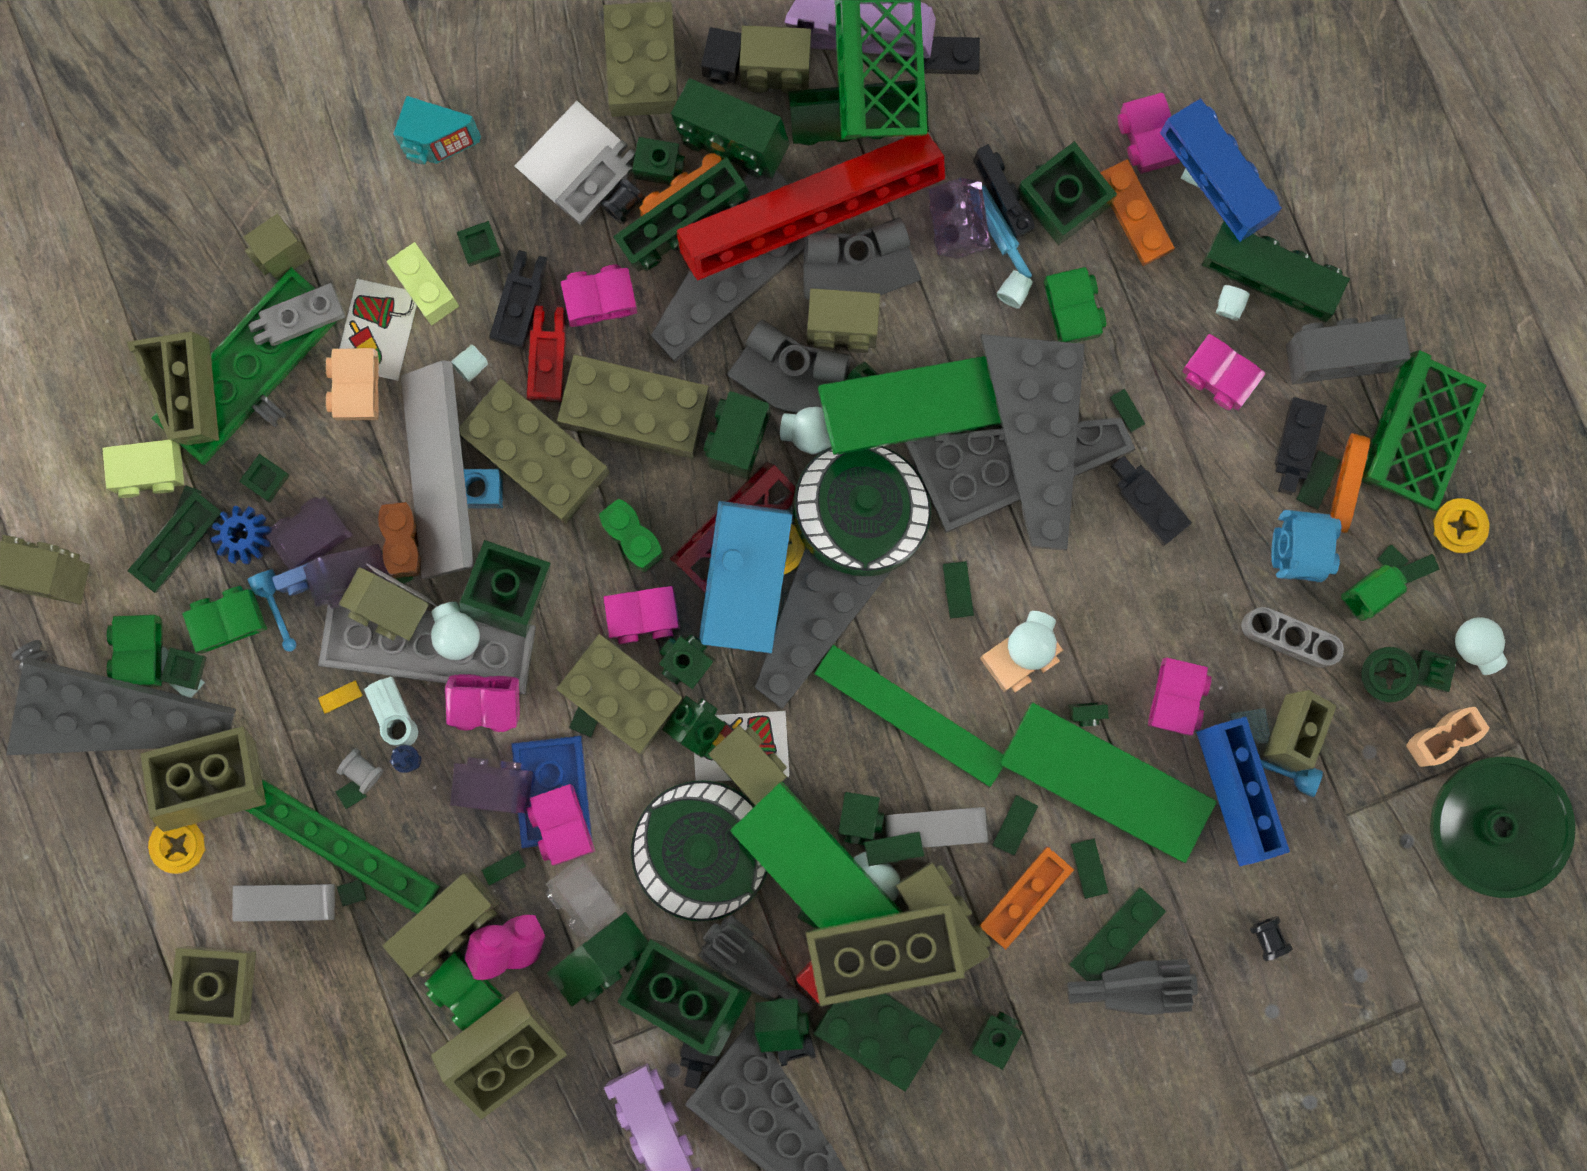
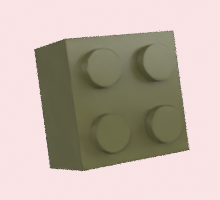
M742 25L740 51L741 87H747L749 91L757 93L766 92L768 89H781L786 94H788V91L809 89L811 29Z
M810 288L807 344H814L813 348L828 351L834 350V346L848 347V351L854 353H867L868 348L875 349L878 333L880 293Z
M193 946L176 948L168 1020L238 1026L249 1023L256 951Z

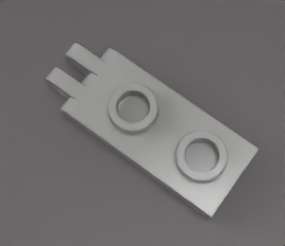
M623 140L618 142L613 149L610 146H606L555 200L556 205L580 226L620 186L619 182L622 179H626L633 171V167L630 164L635 159L636 151L631 149L622 158L620 155L628 146Z
M329 283L259 312L260 319L251 322L248 326L251 332L265 329V332L253 337L256 345L270 341L271 346H275L346 316L334 286Z

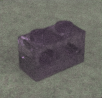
M958 178L928 189L930 198L929 209L932 214L935 233L934 243L939 256L959 259L991 248L982 183L980 181Z

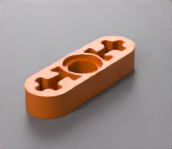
M1351 433L1345 447L1330 510L1331 517L1341 521V533L1345 534L1348 532L1353 519L1370 446V437Z

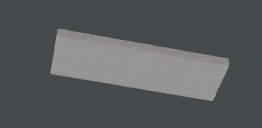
M442 360L401 375L422 579L435 578L474 567L452 361Z
M329 597L318 666L445 684L449 676L458 674L482 677L509 676L519 679V694L526 695L536 630L535 625H530L527 636L524 638L474 620L480 632L479 644L476 650L464 659L450 660L438 654L432 645L431 631L435 621L431 611H425L410 641L398 635L393 641L375 632L377 624L369 621L366 627L349 618L348 615L351 610L339 605L341 599Z

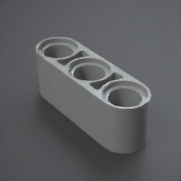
M1256 608L1247 613L1242 619V632L1247 638L1319 668L1328 667L1336 664L1343 657L1344 646L1338 637L1270 608ZM1255 615L1262 616L1267 621L1268 626L1265 633H1259L1253 628L1252 621ZM1289 628L1294 629L1299 634L1300 640L1296 647L1290 646L1285 640V632ZM1320 642H1325L1331 647L1332 654L1329 660H1324L1318 655L1317 648Z
M985 807L884 815L886 838L920 832L923 848L988 842Z
M335 884L233 886L232 921L335 920Z

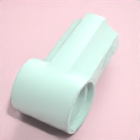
M393 677L380 679L370 684L364 691L380 725L381 737L384 741L396 747L412 745L418 737V728L416 723L411 720ZM404 722L406 734L401 739L395 740L392 736V729L397 723Z

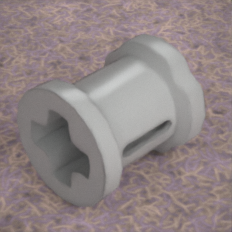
M355 748L341 762L336 772L339 775L345 774L360 786L359 791L365 794L378 781L384 770L381 767L375 768L360 755L361 751Z

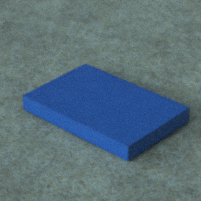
M582 736L511 743L521 847H537L538 841L543 840L539 826L533 828L528 817L527 808L532 806L530 798L568 784L573 785L592 839Z

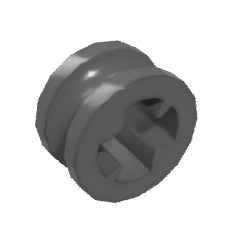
M262 395L260 397L261 403L258 405L254 404L252 408L276 428L278 425L277 420L281 417L285 418L286 414L266 396Z
M40 640L29 642L12 654L14 660L20 661L19 669L21 671L26 658L45 661L49 657L47 651L41 650L42 643Z

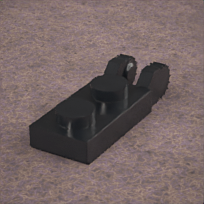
M518 251L512 271L508 273L490 332L489 339L491 341L524 349L534 316L535 306H537L543 286L542 280L547 266V257H538L532 279L522 277L527 263V252Z

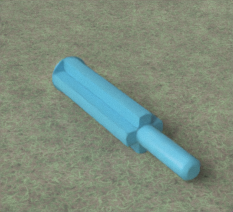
M983 185L976 188L968 197L1003 255L1008 253L1018 272L1027 278H1031L1032 274L1017 250L1019 242L986 186Z

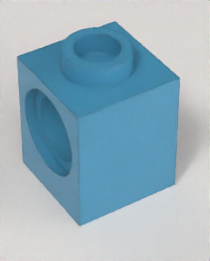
M464 469L468 509L503 508V473L499 469ZM475 481H483L485 483V491L479 497H471L468 493L470 485Z

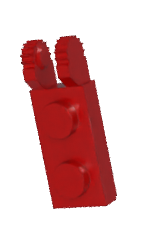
M535 306L533 331H530L526 397L528 401L562 402L566 334L564 332L565 307L556 308L554 313L555 331L551 332L543 331L545 321L543 306Z

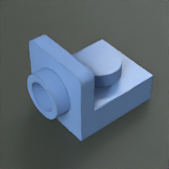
M312 562L272 577L276 590L282 593L288 592L289 596L308 590V584L312 583L318 598L325 599L330 597L327 588L331 587V582L324 568L319 569L318 565Z

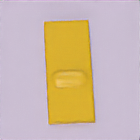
M355 680L319 697L318 700L326 714L363 695Z

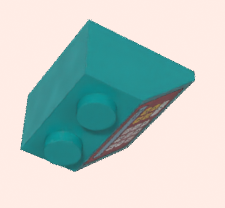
M409 96L405 98L393 133L403 153L406 154V158L421 165H425L426 161L437 164L479 143L481 139L480 132L472 116Z

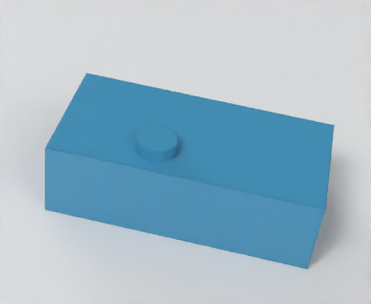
M724 501L718 502L699 639L703 645L772 653L792 522V514L788 510Z

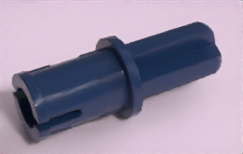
M401 745L391 751L390 763L401 773H409L418 769L421 765L422 757L421 755L419 756L418 751L412 746Z

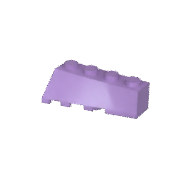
M795 0L785 18L787 28L811 29V48L837 50L834 0ZM921 2L923 57L930 58L936 18L932 7ZM860 4L861 18L872 27L883 14L872 4ZM882 4V5H883L886 9H888L892 4ZM897 4L890 13L901 24L906 26L912 19V4ZM886 17L874 30L888 44L900 33ZM912 24V26L908 29L912 34H913V24ZM861 27V36L863 37L866 31ZM870 35L862 43V53L881 54L884 50ZM904 35L892 47L901 56L911 57L914 54V44Z
M647 1063L608 1081L604 1090L608 1099L616 1097L618 1102L615 1104L616 1116L622 1128L626 1131L630 1129L632 1134L629 1137L631 1148L639 1163L645 1164L647 1170L644 1171H702L700 1167L693 1168L689 1158L690 1155L694 1154L685 1134L679 1136L674 1124L679 1121L672 1102L665 1103L660 1090L665 1087L657 1069L651 1070Z

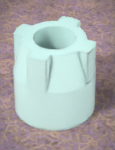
M1013 270L1011 275L1003 282L996 295L1008 306L1019 309L1028 296L1033 281L1018 271Z
M1224 285L1218 300L1216 314L1238 321L1246 307L1250 294L1243 289Z
M472 344L452 360L455 370L467 382L474 379L488 365L487 359Z

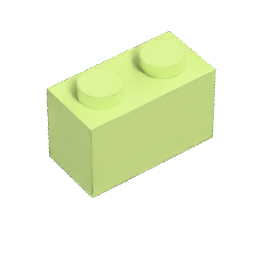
M415 242L386 261L431 326L459 307L453 295Z
M162 440L102 448L106 489L116 494L118 493L120 498L137 497L140 495L139 491L150 489L156 494L170 493L174 491L175 486L184 485L181 445L177 442Z

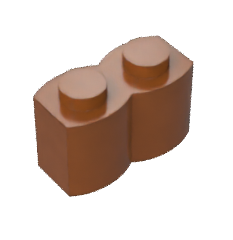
M406 502L381 505L378 522L380 531L386 539L383 546V561L386 569L393 578L418 576L421 570V558L419 548L414 542L417 535L414 513Z

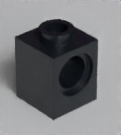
M713 27L709 28L701 64L702 77H707L708 81L719 85H725L727 82L736 83L740 64L741 33Z

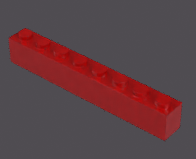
M928 132L925 136H906L903 139L876 148L871 152L678 229L677 236L680 253L696 280H701L945 180L944 154Z

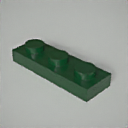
M194 490L127 571L154 593H157L212 528V524L218 521L222 511Z
M1138 887L1068 965L1085 981L1102 980V972L1114 969L1165 914L1166 910L1141 887Z

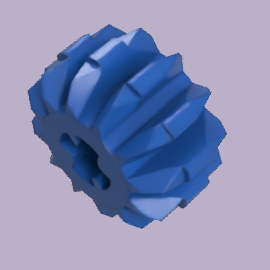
M233 506L232 517L224 511L220 513L221 518L225 521L223 525L218 523L212 524V528L220 532L219 535L211 538L212 543L221 544L217 554L222 557L228 555V561L236 564L239 558L244 564H250L251 553L258 559H261L263 553L258 549L260 545L264 547L271 546V542L263 539V536L272 533V529L269 526H262L266 521V517L263 514L255 516V509L250 506L244 512L239 506ZM237 531L247 532V538H236Z

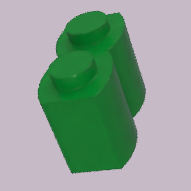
M1083 267L1046 276L1043 281L1058 341L1077 343L1100 337L1103 333L1102 328L1106 327L1107 323L1103 308H1097L1094 300V295L1098 294V286L1094 274L1089 275L1087 268Z
M617 499L599 513L600 521L607 534L622 546L628 560L637 569L646 572L664 558L657 538L651 531L641 526L637 514L625 501Z
M1383 565L1379 569H1374L1342 593L1341 599L1356 619L1364 621L1367 618H1373L1406 593L1407 587L1405 584L1407 580L1397 567Z
M237 586L223 591V598L211 602L210 598H204L189 604L191 610L182 613L196 653L203 654L267 630L256 596L252 590H243L242 586Z
M157 615L113 616L112 625L107 627V642L113 648L112 659L107 661V677L145 687H161L162 618Z
M454 952L424 983L429 989L426 993L427 996L440 1008L446 1005L454 1014L451 1018L452 1021L462 1031L506 999L488 980L474 979L465 961V957L460 952Z

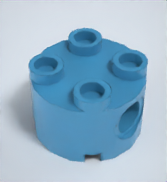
M1284 510L1278 520L1284 521L1282 528L1275 527L1271 547L1273 568L1280 569L1275 574L1277 578L1323 582L1329 574H1336L1340 564L1339 555L1335 553L1336 540L1341 533V521L1332 518L1330 514Z

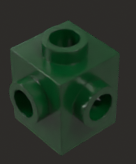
M682 634L677 640L671 636L659 652L664 657L659 665L665 668L662 674L676 685H679L682 681L692 690L715 659L705 652L708 646L703 645L700 639L693 634H690L688 638ZM681 654L687 655L690 659V664H682L679 656Z
M685 696L662 730L681 745L703 758L726 723L715 716L719 709L703 698L697 703L688 696Z

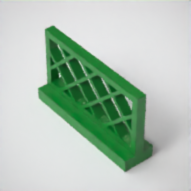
M834 0L841 140L859 137L927 135L921 0ZM860 4H872L883 14L872 27L861 18ZM882 4L892 5L888 9H886ZM897 4H912V19L906 26L901 24L890 13ZM885 17L900 31L890 44L874 31ZM912 24L913 34L908 30L912 26ZM861 27L866 31L863 37L861 36ZM869 35L884 49L874 62L862 53V43ZM903 35L914 44V54L907 62L892 48ZM886 53L890 54L902 66L891 79L876 66ZM913 60L915 63V69L910 66ZM863 63L868 67V68L865 70L864 73H863ZM871 70L886 84L875 97L864 88V78ZM904 70L915 79L916 88L909 96L894 84L895 80ZM888 88L904 101L893 114L878 101ZM915 95L916 104L911 100ZM865 98L870 102L866 107ZM906 105L917 114L918 128H906L895 118ZM872 106L876 107L888 119L880 129H866L865 114ZM890 123H892L896 128H886V127H887Z
M1418 350L1410 353V359L1401 365L1370 443L1361 482L1367 485L1374 484L1429 510L1438 511L1485 391L1486 384L1431 359L1432 355ZM1429 369L1439 373L1443 388L1433 392L1429 391L1425 381ZM1450 379L1456 382L1451 384ZM1461 384L1473 389L1469 403L1462 406L1459 405L1453 389ZM1446 391L1453 410L1439 415L1432 396ZM1425 400L1431 419L1418 424L1413 409L1417 402ZM1455 414L1459 429L1457 434L1448 437L1441 419ZM1434 423L1441 441L1426 446L1420 428ZM1412 431L1419 450L1405 455L1400 442L1404 434ZM1443 445L1447 460L1444 466L1435 469L1429 450ZM1421 454L1428 472L1414 478L1407 459ZM1397 463L1401 464L1407 479L1406 482L1399 485L1386 480L1391 466ZM1431 477L1435 488L1431 500L1421 496L1416 482ZM1409 485L1411 491L1408 490V489H1405V488H1403V487H1406V486Z

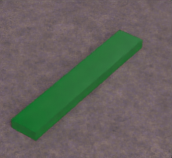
M832 645L814 673L817 677L989 788L1003 769L999 762L1004 754L835 645Z
M262 779L266 805L245 811L416 914L432 902L441 887L439 884Z

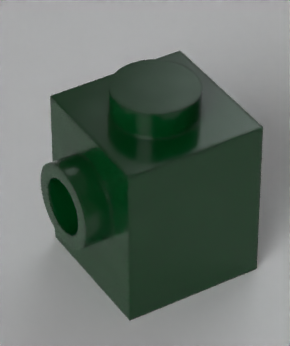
M638 137L632 169L634 178L671 185V181L684 172L685 156L681 155L679 144Z
M851 792L844 793L838 834L845 835L844 842L864 845L866 838L873 839L874 833L881 834L884 813L878 812L880 797Z
M781 998L775 1001L755 1003V1035L761 1053L803 1049L804 1034H809V1018L807 1012H801L798 999Z
M999 1011L997 1016L988 1012L969 1051L1003 1070L1023 1033L1020 1029L1016 1028L1018 1020Z

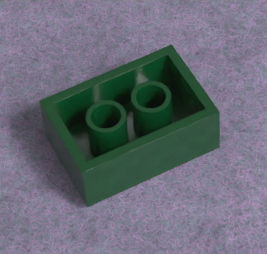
M691 78L688 79L670 113L682 143L686 147L697 152L703 149L710 153H715L722 160L727 157L730 163L733 162L742 166L746 173L757 178L763 175L772 179L790 145L780 116Z
M650 939L617 1003L704 1055L719 1056L752 992L666 942Z
M887 993L830 1004L814 1030L816 1036L905 1092L943 1032L940 1026Z

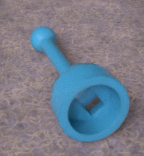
M270 569L248 578L247 581L255 595L267 599L284 640L282 643L283 649L290 652L296 648V641L290 638L274 600L273 594L276 592V587L272 577L276 576L274 569Z
M1261 760L1263 768L1294 779V784L1298 791L1311 797L1315 796L1323 771L1314 768L1289 772L1280 766Z

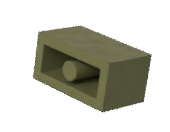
M278 213L243 236L250 246L245 252L255 266L264 275L271 273L277 281L291 267L296 269L311 258L296 235Z
M359 567L339 605L351 610L348 617L366 627L369 621L377 624L375 632L393 641L397 635L410 641L429 603Z
M1310 690L1286 694L1263 757L1289 772L1314 769L1337 706Z
M739 725L708 754L756 806L777 784L787 779V776L783 773L787 766L774 752L768 756L759 747L764 741L751 727L744 730Z

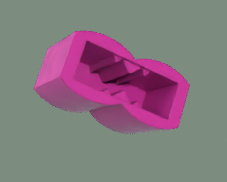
M1163 92L1124 103L1121 114L1117 116L1122 135L1127 134L1131 142V146L1127 147L1130 163L1132 166L1137 165L1140 174L1180 163L1176 154L1160 134L1166 120L1171 117Z
M617 264L601 268V273L587 275V272L584 271L574 272L567 276V280L561 281L570 327L589 325L603 320L637 314L628 268H621Z
M1208 334L1182 370L1187 375L1185 380L1191 386L1200 391L1203 388L1211 391L1215 395L1213 400L1226 410H1231L1232 408L1239 410L1266 374L1257 365L1237 354L1231 347L1211 334Z
M673 586L603 597L609 638L618 639L619 645L639 642L638 635L652 633L653 639L668 638L673 636V630L680 629Z
M1163 658L1150 709L1148 726L1187 736H1192L1194 729L1200 730L1204 717V710L1199 709L1202 696L1208 695L1212 677L1207 675L1208 667L1176 659Z
M470 674L449 676L445 686L447 725L464 731L483 726L491 728L495 732H505L517 727L520 717L518 678L509 676L482 677Z
M568 784L530 798L532 806L527 808V813L533 828L539 826L543 840L538 841V846L544 861L550 860L552 866H556L595 852L573 785Z
M535 915L514 917L503 926L490 925L480 928L472 933L469 938L465 961L476 980H487L497 977L506 969L528 967L539 959L545 934Z

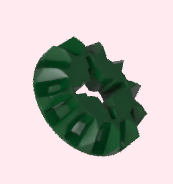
M1384 647L1374 651L1367 657L1362 667L1361 677L1364 688L1374 699L1391 703L1404 700L1415 690L1419 679V671L1415 660L1406 651L1396 647ZM1389 661H1392L1395 673L1406 675V677L1394 679L1391 689H1387L1388 684H1386L1385 678L1374 675V673L1385 672Z

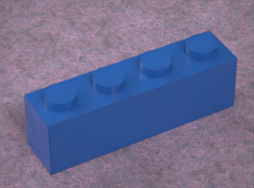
M1200 98L1166 120L1160 134L1239 242L1275 219L1282 209L1277 195L1273 190L1267 189L1259 178L1255 165L1245 159L1239 151L1237 141L1231 134L1225 132L1219 124L1217 114L1211 107L1206 106Z
M1245 716L1197 731L1200 746L1239 866L1289 853L1290 850L1247 717Z

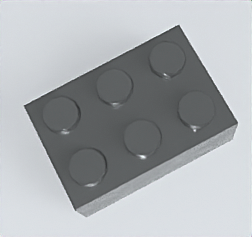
M1392 314L1377 315L1371 317V322L1358 323L1357 318L1344 319L1336 322L1337 326L1324 327L1321 322L1302 326V330L1295 333V336L1286 344L1292 385L1394 372L1410 359L1404 317L1393 319Z

